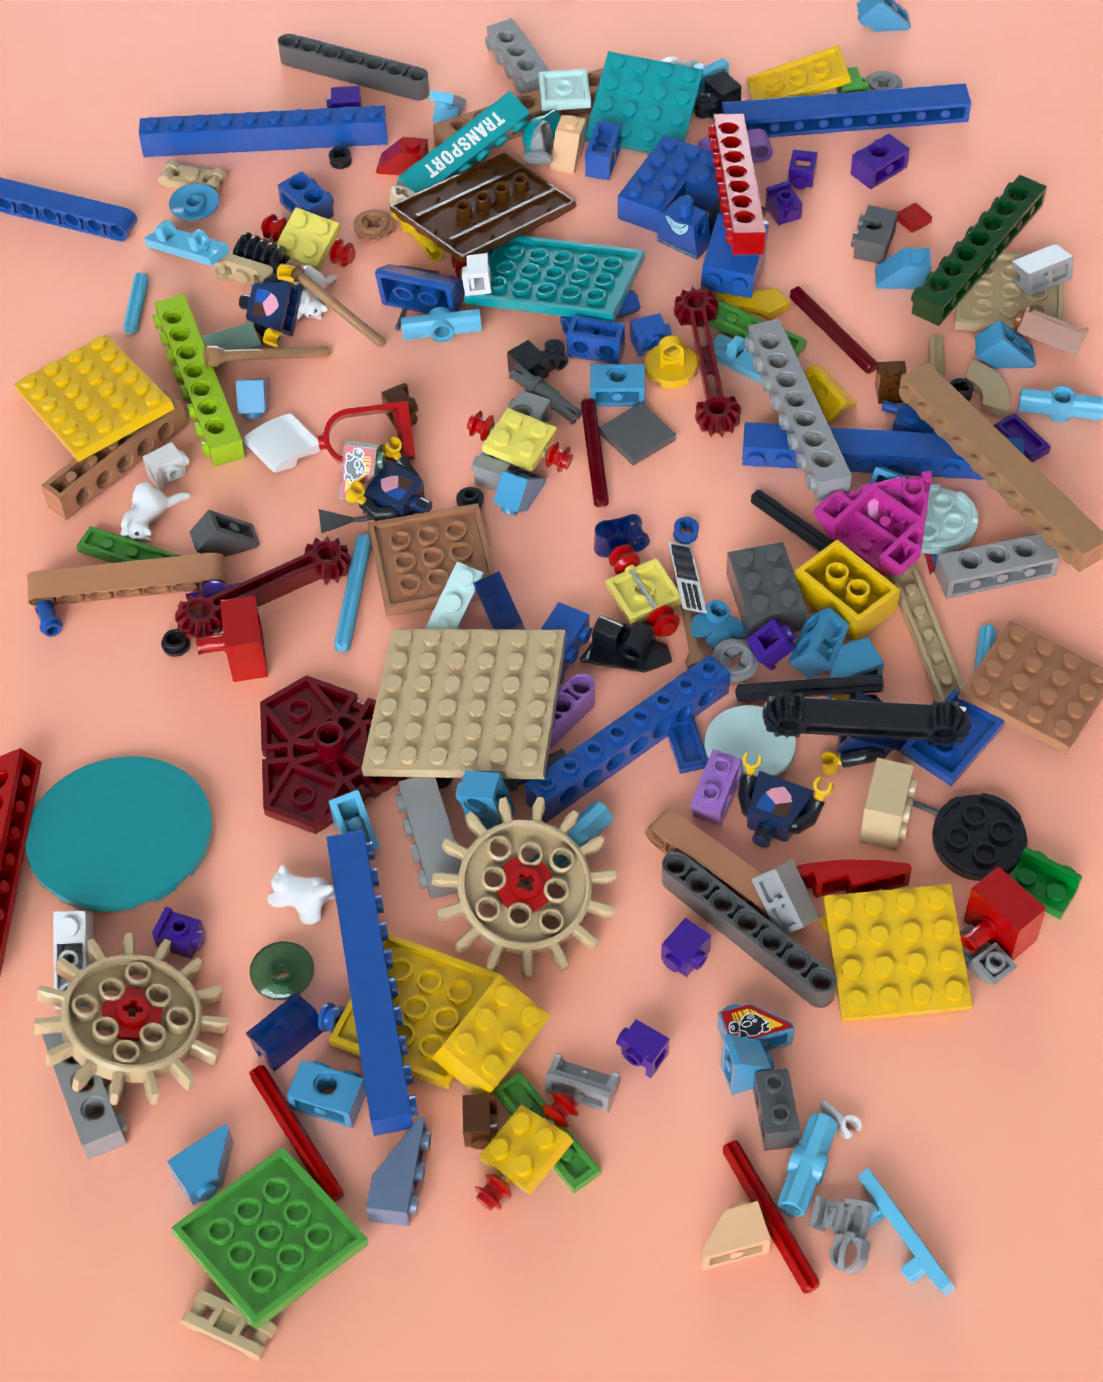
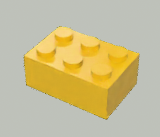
M835 540L796 569L795 577L803 600L818 612L828 607L835 611L850 624L846 635L852 640L863 638L897 611L900 589L838 540Z
M499 974L432 1059L474 1094H490L551 1016Z

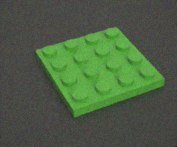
M281 1147L171 1227L176 1239L255 1330L259 1329L368 1246V1238L284 1147Z

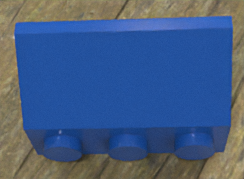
M387 264L377 268L375 271L382 305L401 309L406 307L408 310L429 314L436 307H446L451 312L460 310L465 293L462 279L451 275L435 274L427 270L410 269L402 265Z

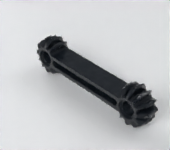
M790 691L788 694L778 692L777 696H769L768 702L764 703L762 710L766 731L773 732L775 737L785 736L786 739L789 736L799 738L800 734L924 740L928 742V745L939 744L942 747L943 745L953 746L954 742H964V737L969 735L970 730L969 714L966 707L960 706L959 702L956 701L949 703L947 699L944 702L934 700L932 705L804 698L803 693L792 694Z

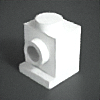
M487 253L467 255V266L462 267L465 296L491 293V271Z
M172 442L143 456L147 475L160 491L165 490V484L185 475V466L189 465V460L184 451H178Z

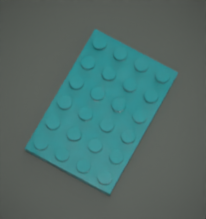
M519 235L495 250L490 249L487 253L491 271V293L465 296L464 293L465 304L550 314L553 316L572 317L576 315L614 322L645 260V250Z

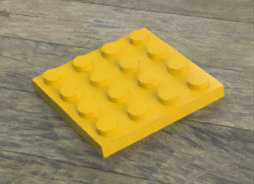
M951 884L823 897L833 972L837 978L836 991L841 1023L972 1010L973 1003Z
M388 933L389 940L383 941L384 950H391L394 967L387 969L389 978L395 977L398 997L392 998L394 1007L400 1006L403 1025L397 1026L398 1035H405L408 1055L402 1056L403 1065L410 1064L413 1077L450 1090L455 1077L434 1061L432 1057L500 973ZM350 997L329 1038L330 1046L360 1056Z

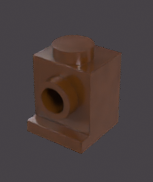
M905 360L878 362L875 380L878 404H883L884 400L893 403L903 402L899 395L901 375L907 373Z
M406 382L381 392L382 404L408 401L411 426L417 424L418 417L415 412H418V406L414 397H409ZM394 412L385 413L396 429Z
M496 1093L462 1095L465 1147H472L478 1150L485 1149L492 1140V1133H498Z

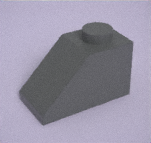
M208 510L189 531L194 548L200 554L219 553L227 557L255 549L260 545L252 523L212 510Z

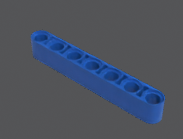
M0 177V212L116 241H124L137 223L136 214L126 207Z

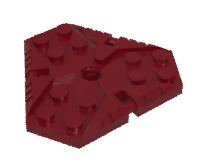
M306 675L260 701L261 750L263 756L266 757V759H262L263 809L266 816L317 834L333 824L329 800L358 790L356 787L362 784L364 787L358 791L365 805L366 799L371 796L376 798L382 792L390 790L392 786L398 785L399 781L410 778L363 775L361 768L376 700L368 697L365 703L358 700V694Z

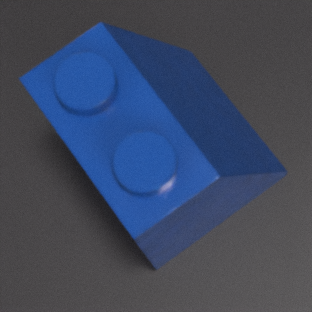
M718 213L702 266L700 288L704 286L705 290L708 291L712 290L714 292L752 298L764 269L769 222L764 221L766 230L764 254L732 255L731 246L726 244L725 240L726 229L723 228V214Z

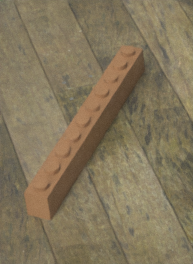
M926 362L901 375L899 395L902 401L908 403L917 412L920 419L925 420L934 429L935 433L943 438L952 447L953 451L970 465L974 472L987 481L990 488L997 491L1006 500L1008 506L1015 509L1024 518L1025 522L1030 527H1033L1043 537L1044 541L1062 556L1067 564H1070L1079 573L1103 559V531L939 372Z

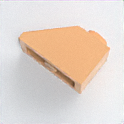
M568 115L561 116L555 132L551 156L553 162L550 164V170L575 173L586 144V118Z
M747 1201L736 1202L724 1210L701 1251L700 1265L702 1271L769 1253L771 1239L758 1201L752 1203Z

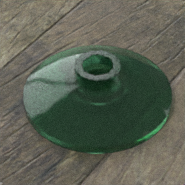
M288 941L275 942L262 948L253 958L249 971L250 980L255 990L268 999H291L304 992L310 985L314 976L313 959L310 953L299 944ZM280 974H288L285 978H278Z

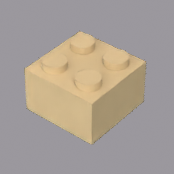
M877 758L864 809L859 842L896 850L898 840H905L918 779L912 778L913 765Z

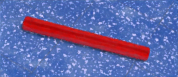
M258 1065L256 1068H253L249 1072L250 1079L311 1177L334 1202H337L344 1196L343 1189L267 1068L264 1065Z
M737 1140L726 1143L723 1146V1155L751 1203L758 1201L768 1233L802 1292L808 1294L819 1288V1278L741 1144Z

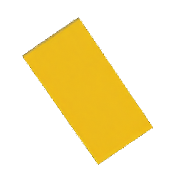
M839 44L746 77L753 100L816 95L851 82Z

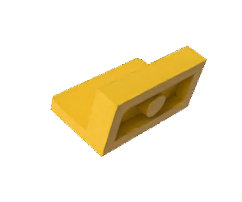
M811 365L804 372L828 422L833 423L847 407L855 408L858 403L824 367Z

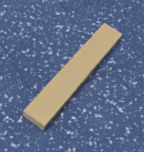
M915 564L902 575H889L888 579L900 589L898 605L934 698L937 702H943L954 689L960 692L964 684Z

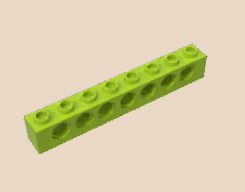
M185 294L154 302L156 313L152 314L156 329H162V331H159L160 340L163 347L168 346V349H165L169 364H175V367H172L177 383L182 382L179 388L183 401L189 400V403L186 404L191 420L196 419L197 421L193 425L197 438L203 437L204 441L200 443L205 458L210 457L214 467L245 458L242 439L214 368L205 366V345Z

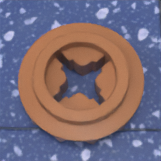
M372 209L357 215L353 222V228L359 238H366L368 242L371 239L379 241L380 237L388 238L389 232L393 231L394 221L389 213L383 210Z

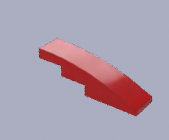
M842 859L796 865L806 889L811 888L815 898L844 890L846 894L879 891L880 889L892 890L909 885L912 871L910 863L867 859Z

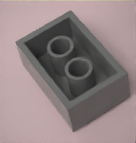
M784 542L727 552L726 575L747 638L773 618L782 625L788 624L794 632L801 631L806 619L807 608Z

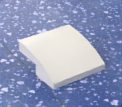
M291 413L260 425L243 438V442L273 473L295 468L298 458L318 454L321 451L318 440Z

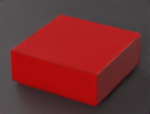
M915 202L898 211L897 221L908 231L914 233L932 222V215Z

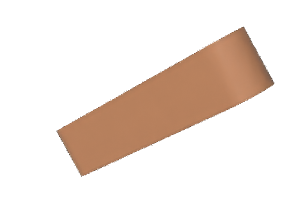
M665 809L645 829L647 839L667 855L670 852H682L765 918L768 916L751 880L760 875L761 872L672 809Z

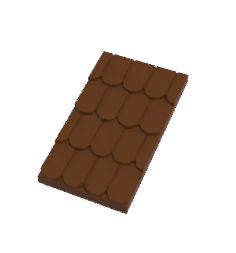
M502 153L389 205L391 212L398 219L414 227L419 234L428 237L436 246L445 249L454 259L463 263H467V255L484 254L490 249L495 250L515 237L527 234L547 221L550 223L577 207L574 199L506 153Z

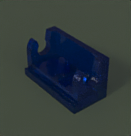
M500 571L473 582L493 629L526 630Z
M296 992L247 1031L246 1036L249 1038L256 1054L259 1057L263 1055L269 1068L275 1072L324 1031H321L318 1027L319 1015L317 1010Z

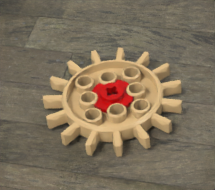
M504 797L500 798L498 813L502 823L489 830L484 827L474 813L469 812L466 815L465 821L468 828L477 836V839L469 849L455 841L444 839L441 849L448 855L461 860L462 863L459 874L441 872L433 873L432 885L457 888L458 896L457 903L443 906L436 911L437 921H446L463 915L471 929L460 936L455 944V949L458 953H461L480 937L487 944L493 946V950L487 958L486 969L495 971L499 966L500 958L504 951L521 954L524 980H530L534 970L532 954L549 950L555 965L561 972L568 970L569 962L560 944L574 936L585 947L594 950L599 942L591 932L581 925L586 913H592L604 918H612L615 907L592 900L591 894L592 885L615 882L617 877L616 870L590 872L586 857L598 852L604 844V839L602 836H599L578 847L568 836V833L575 827L579 813L575 810L565 817L562 825L557 829L542 822V816L545 811L543 797H537L532 807L531 820H513L511 806L507 798ZM500 843L507 848L508 852L504 856H496L491 852L490 847ZM532 849L537 852L539 859L535 862H527L523 859L521 853L524 850ZM557 855L566 856L570 861V865L566 868H559L554 864L553 858ZM491 873L497 874L501 877L502 883L496 887L489 886L484 880L485 876ZM521 882L524 886L530 884V890L527 891L525 888L520 890L518 888L519 883ZM552 885H558L563 888L565 895L562 898L556 899L548 894L547 889ZM483 904H491L495 907L497 913L493 917H484L480 914L479 907ZM514 910H523L527 914L528 920L524 923H516L511 919L510 914ZM548 915L554 916L559 921V927L548 929L543 925L542 919Z
M126 933L122 944L123 955L106 958L95 939H90L87 942L86 952L92 964L82 971L63 957L56 961L55 972L70 982L66 991L39 985L37 1001L61 1007V1016L34 1018L33 1032L34 1035L61 1032L64 1043L46 1051L45 1063L50 1067L73 1056L82 1067L73 1078L72 1090L78 1093L95 1074L112 1080L108 1092L109 1104L117 1105L122 1096L123 1083L143 1082L145 1095L150 1105L158 1103L160 1086L157 1079L169 1073L187 1091L193 1088L195 1076L183 1064L190 1055L215 1066L220 1050L199 1041L198 1037L199 1032L226 1034L228 1018L203 1016L201 1006L221 1001L222 986L217 985L196 991L190 981L201 972L203 961L197 957L178 971L166 963L170 954V940L164 939L159 945L155 957L152 958L135 955L136 943L133 933ZM138 974L143 976L144 979L136 980L131 975ZM112 990L117 992L118 995L108 996L104 992ZM157 996L163 998L165 1001L155 1002L151 998ZM88 1007L92 1011L88 1013L80 1012L78 1008ZM181 1019L185 1022V1024L177 1025L174 1024L171 1020ZM109 1030L113 1034L109 1036H104L99 1034L97 1031ZM156 1036L160 1040L151 1042L145 1039V1037ZM123 1052L130 1053L133 1057L124 1059L118 1054Z

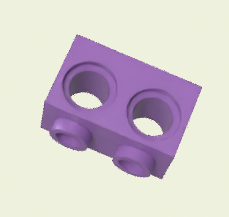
M715 749L712 750L690 803L693 817L719 826L723 825L744 772L741 758Z

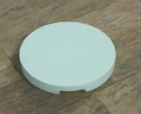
M936 484L930 485L921 552L926 554H944L948 551L959 550L966 546L976 534L978 527L977 508L974 502L961 491L956 492L940 488V485Z
M744 705L730 708L714 718L705 734L704 749L708 760L712 750L715 749L741 758L742 763L743 755L748 751V765H755L758 761V754H760L762 763L759 768L755 769V774L758 775V772L762 771L778 777L782 773H786L793 762L796 746L795 737L789 736L787 739L782 735L775 737L773 732L766 731L764 719L762 718L764 707ZM743 763V770L745 772L746 766Z

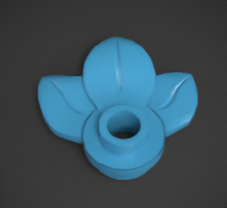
M713 600L705 604L707 614H697L691 621L690 631L692 636L695 638L706 637L707 644L713 650L724 640L732 638L744 639L746 637V631L742 622L731 616L728 606L719 600Z

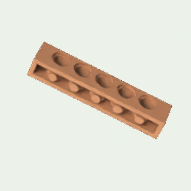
M162 390L171 399L175 409L80 462L76 459L72 460L45 481L41 488L48 508L63 519L68 520L143 460V456L155 451L187 425L183 403L165 390Z

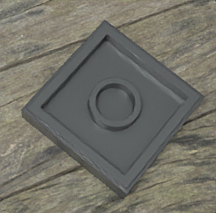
M643 402L599 427L600 435L632 466L676 441V433Z

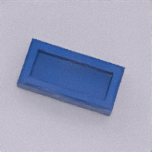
M692 715L683 720L682 725L677 729L673 730L672 728L669 730L667 736L680 774L705 769L708 762Z

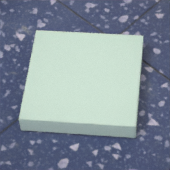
M587 69L538 72L542 111L591 108Z

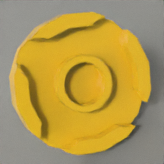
M666 336L661 339L659 345L647 353L645 357V374L650 382L653 379L655 382L660 383L662 388L676 389L689 384V379L697 375V357L691 349L682 344V340L678 336Z

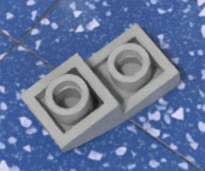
M969 924L960 931V936L966 934L974 926ZM986 942L975 953L969 952L962 944L966 967L992 987L1018 967L996 942L992 945Z

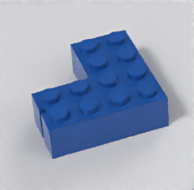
M664 135L618 194V219L658 233L664 211L675 200L684 195L690 196L693 199V206L711 213L718 197V183L715 180L716 169L713 168V154H711V151Z

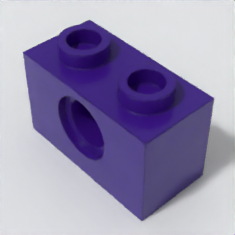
M888 133L852 155L850 174L871 190L907 168L910 148Z

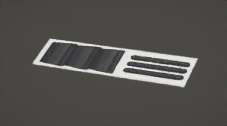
M668 541L682 608L707 614L692 546Z

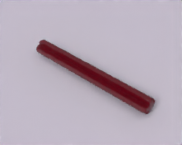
M800 286L790 290L789 298L866 374H871L877 370L878 362Z
M592 398L583 399L581 401V410L583 411L582 419L593 502L598 508L601 506L606 507L609 504L596 402Z

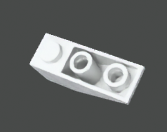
M53 912L55 989L66 991L70 985L69 981L55 972L56 961L60 957H63L81 971L92 964L86 950L88 940L94 938L93 912ZM54 1006V1009H61V1007Z

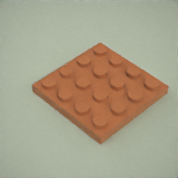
M478 503L368 522L386 617L434 609L457 562L483 572L484 577L472 602L500 597L499 586Z
M1009 621L960 690L958 699H963L1003 719L1006 724L1067 755L1103 700V667L1023 626Z

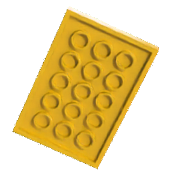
M106 334L94 338L90 343L79 349L70 351L66 356L57 361L47 363L44 368L33 374L23 376L20 381L13 384L17 393L78 462L175 409L171 399Z

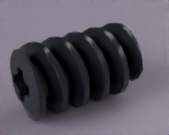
M244 232L240 236L233 250V255L271 266L274 274L277 273L280 264H286L290 260V256L286 255V248L280 245L277 247L275 242L269 243L265 238L260 240L259 236H252L250 232Z

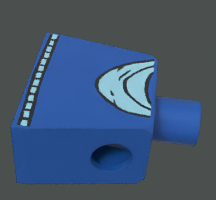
M684 195L675 200L662 214L657 241L698 260L708 249L711 239L708 214L704 210L693 206V199L690 196Z

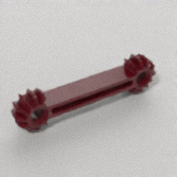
M693 286L690 291L682 289L681 296H676L674 301V316L678 319L680 326H691L706 401L697 402L695 421L699 425L701 432L708 431L710 437L715 433H719L723 438L724 432L727 431L733 434L734 427L739 426L741 422V406L737 403L735 396L725 397L723 394L708 321L717 320L719 304L712 290L706 291L704 286L699 290ZM698 327L704 329L707 343L705 347H702L700 344ZM709 374H712L714 377L717 395L710 393L707 378Z
M326 536L324 541H321L315 537L313 544H307L305 547V554L208 598H204L201 592L198 598H194L189 594L186 601H180L178 610L175 613V621H177L179 633H186L187 640L196 636L220 634L223 627L221 600L255 596L257 606L260 607L319 579L324 580L326 585L330 579L338 583L341 576L346 577L349 565L351 564L347 545H340L339 538L330 541L328 536ZM202 616V617H205V618L198 619V618H195V617Z

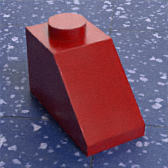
M403 136L381 153L376 174L400 176L429 153L428 139Z

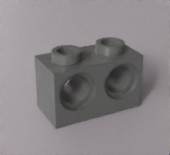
M788 1068L754 1072L753 1094L764 1151L795 1147L799 1141L800 1126Z

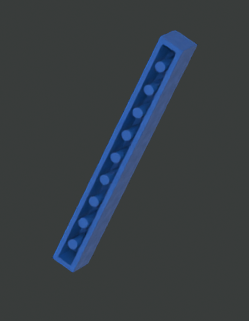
M966 83L722 102V114H744L747 130L763 129L767 132L769 138L969 122L972 102Z
M385 105L140 118L138 132L143 157L388 145Z
M745 422L742 465L799 469L795 450H790L786 430H781L779 424ZM830 427L850 472L873 473L875 467H885L903 475L921 476L922 472L932 470V477L984 480L936 433ZM1006 437L1024 455V438Z
M364 830L326 836L373 1134L377 1136L408 1130L413 1126L412 1116L419 1114L415 1094L408 1095L407 1085H412L413 1079L410 1064L403 1065L402 1056L408 1055L405 1035H398L397 1026H402L403 1020L400 1006L394 1007L392 998L398 997L395 977L389 978L387 969L394 967L391 950H384L383 941H388L389 937L386 921L379 922L378 914L384 913L381 894L375 895L374 887L380 886L377 868H370L369 860H375L372 841L366 842Z

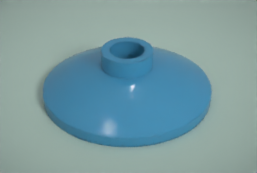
M204 184L183 186L177 189L169 199L171 212L176 217L189 221L204 219L213 214L219 206V195L216 190Z

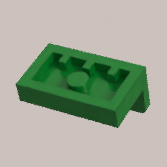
M1025 847L1022 851L1020 861L1010 875L1012 879L1046 908V913L1060 920L1076 896L1082 880V875L1076 873L1073 868L1061 865L1049 859L1042 852L1034 851L1028 847Z

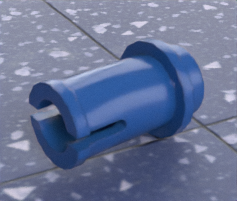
M42 600L38 602L35 611L40 620V631L48 637L58 635L61 632L63 623L57 617L52 601Z

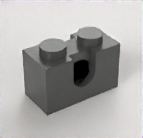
M868 205L865 215L861 214L857 225V230L859 231H854L851 240V247H855V259L878 264L886 259L896 231L898 211Z

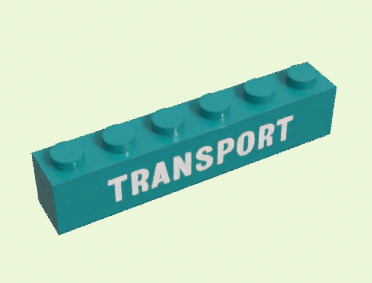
M508 91L398 177L396 185L405 186L417 193L472 168L475 162L484 161L491 154V150L494 147H502L509 140V136L512 133H520L528 124L526 121L530 112L511 91Z

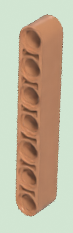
M204 553L33 571L27 574L28 604L36 606L42 600H50L53 605L198 591L210 580H220L226 585L224 556L219 553Z

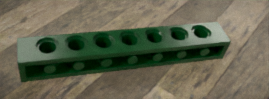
M1019 175L1013 182H1009L1003 194L993 200L990 209L987 212H982L976 225L968 228L961 242L957 241L953 246L952 252L941 259L938 268L927 275L924 284L921 287H916L911 296V301L913 302L911 314L940 326L1041 209L1047 186L1023 175Z

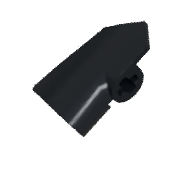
M604 615L598 617L592 632V642L579 658L584 663L642 673L672 662L668 644L655 640V633L649 626L635 622L631 627H628L625 623Z

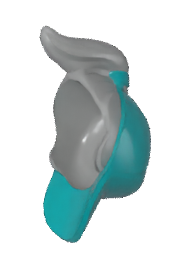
M554 109L544 116L531 119L522 134V143L525 148L523 159L527 163L542 165L553 162L550 152L553 150L555 132L561 119L558 110Z

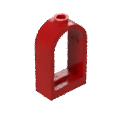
M408 401L347 408L336 412L327 421L324 432L317 434L319 449H326L331 458L342 465L343 456L335 452L330 444V434L333 427L345 418L394 412L397 438L402 443L399 452L401 455L405 454L409 460L415 459ZM386 456L385 463L388 462V460L394 461L395 459L393 457Z

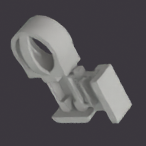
M816 1195L809 1227L825 1232L826 1228L834 1229L835 1238L829 1256L832 1265L849 1275L860 1273L868 1263L871 1243L865 1239L872 1211L879 1212L878 1207L867 1201L846 1198L844 1203ZM851 1243H855L858 1250L857 1258L852 1265L845 1267V1256L848 1246Z

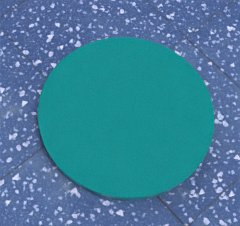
M147 757L109 758L73 771L54 784L44 794L32 812L25 848L28 861L36 879L44 889H48L60 901L80 909L97 912L132 910L136 908V905L151 900L156 902L177 890V886L188 876H193L208 853L213 835V820L209 802L204 791L190 775L180 768L167 762Z

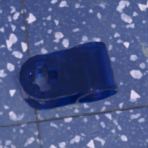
M630 514L621 518L603 520L596 524L594 529V552L600 557L609 558L612 550L620 545H631L635 552L645 549L650 543V538L642 529L641 517L636 514Z

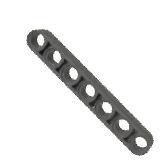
M291 33L283 34L277 40L280 61L285 66L420 101L429 97L428 71L424 68Z
M676 851L665 855L662 860L661 881L669 892L810 1005L824 1008L833 1002L837 978L830 968L687 855ZM678 870L680 873H672L670 871ZM703 889L704 892H696L694 890ZM718 908H727L728 911H720ZM742 927H751L752 930H743ZM766 946H774V947H776L777 949H776V950H769V949H767V948H765V947H766ZM797 965L802 967V969L795 970L790 968V966ZM823 985L827 987V989L820 990L815 988V986Z

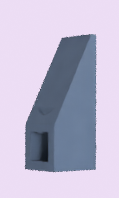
M425 1117L417 1119L372 1175L366 1204L369 1222L410 1227L412 1214H418L420 1194H416L418 1182L423 1183L426 1162H422L423 1151H429L432 1131L427 1130Z

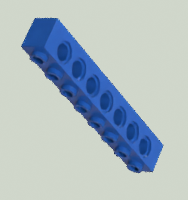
M709 654L546 768L545 780L531 779L526 782V804L532 809L537 797H543L545 811L542 820L547 823L668 736L669 730L672 728L675 730L680 727L683 720L692 715L695 718L729 693L730 672Z

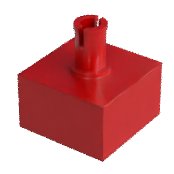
M249 596L221 600L222 633L201 637L196 636L198 655L225 651L233 682L268 677L263 629L256 597Z
M998 866L971 888L963 921L968 925L972 924L974 927L961 936V942L971 953L977 952L986 942L990 945L996 942L1013 961L1037 941L1046 908Z

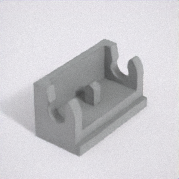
M1054 244L1012 261V268L1019 273L1020 277H1014L1013 280L1018 287L1025 291L1027 296L1072 279L1073 256L1059 245Z
M793 859L751 879L771 922L785 934L801 929L820 917Z
M556 1053L545 1076L546 1092L550 1094L554 1092L559 1095L565 1092L577 1103L609 1113L621 1082L620 1073L613 1071L611 1075L567 1062L562 1058V1054Z

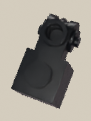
M725 71L705 79L704 93L698 94L694 114L699 118L709 117L710 119H713L714 114H722V102L741 101L742 86Z
M550 339L545 343L544 351H540L529 340L523 342L507 352L508 371L511 372L512 369L517 371L515 366L520 364L535 377L547 378L549 372L554 369L562 370L568 364L563 342L557 339Z

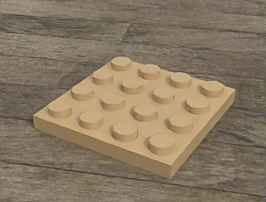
M1003 252L956 306L954 330L982 332L1001 320L1015 331L1017 326L1013 325V321L1018 310L1024 311L1025 306L1030 308L1028 312L1034 309L1063 321L1064 282L1027 296L1025 291L1018 287L1013 280L1014 277H1020V275L1012 268V261L1028 254Z

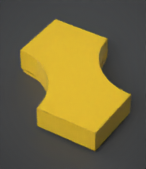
M776 288L763 291L755 290L752 298L717 293L718 300L746 313L758 314L766 320H770L790 310V302Z

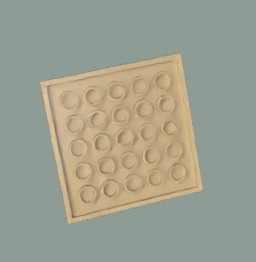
M392 629L361 768L363 775L463 778L465 770L501 773L503 779L545 780L567 639L566 631Z

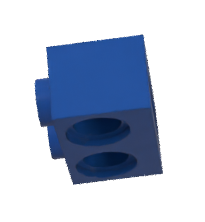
M596 122L585 152V177L610 180L621 149V124Z
M301 171L277 184L280 204L289 212L293 213L297 207L327 219L334 216V200L332 195L328 191H324L313 178H309L304 172Z
M573 315L567 331V356L619 364L625 348V323Z

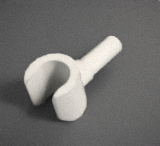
M826 1100L820 1104V1107L839 1123L838 1130L842 1138L851 1139L853 1136L846 1128V1124L852 1125L857 1131H860L862 1128V1123L858 1117L853 1115L845 1117Z

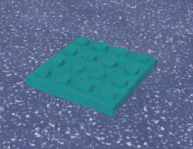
M608 51L587 125L585 141H590L596 122L602 121L621 124V149L650 154L664 135L686 142L703 78V69Z

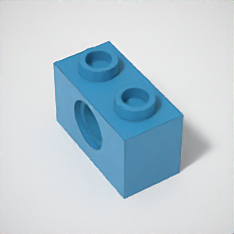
M591 364L590 398L595 400L596 407H635L642 402L644 403L645 364Z
M302 1060L287 1092L288 1102L292 1110L353 1128L366 1097L364 1078H361L359 1074L349 1070L340 1072L331 1069L327 1064L320 1061H313L311 1063ZM326 1088L335 1089L331 1094L321 1093Z

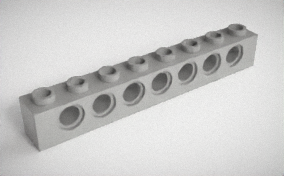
M780 319L748 325V337L744 338L745 349L748 354H752L755 371L761 374L763 390L769 392L772 410H777L779 425L781 430H786L790 450H795L799 470H803L805 473L808 490L813 491L817 501L826 499L832 492L843 490L844 493L850 492L851 472Z

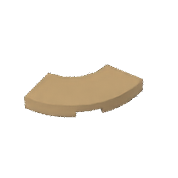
M972 360L964 379L969 380L973 384V389L979 394L982 401L981 410L1005 418L1008 417L1011 395L1006 382L989 366Z

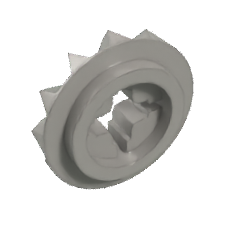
M878 71L871 73L865 78V82L869 84L868 91L903 88L901 78L891 72Z
M724 640L715 647L712 656L730 672L732 684L736 682L745 683L757 671L758 660L749 644L742 640ZM740 655L738 665L730 669L729 659L732 660Z

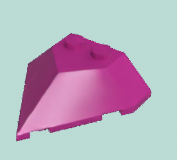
M932 470L922 472L921 476L906 479L903 476L860 486V490L844 493L843 490L832 492L813 510V513L833 541H840L882 576L902 575L921 557Z

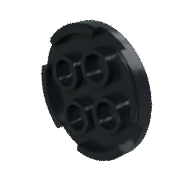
M987 793L957 796L951 799L938 812L932 829L933 847L940 861L958 876L974 881H981L998 866L1007 874L1011 873L1020 861L1022 851L1027 847L1028 838L1019 812L1007 801Z

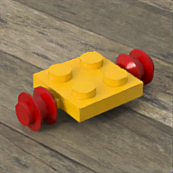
M553 1092L551 1094L554 1099L552 1105H542L544 1118L521 1104L478 1156L485 1165L498 1173L497 1175L485 1174L487 1184L483 1188L475 1186V1190L479 1193L475 1198L490 1211L494 1207L498 1210L502 1209L499 1202L503 1196L512 1197L508 1185L510 1182L531 1195L573 1143L571 1137L557 1128H568L567 1117L569 1115H579L575 1109L578 1105L577 1102L567 1093L562 1092L559 1095Z

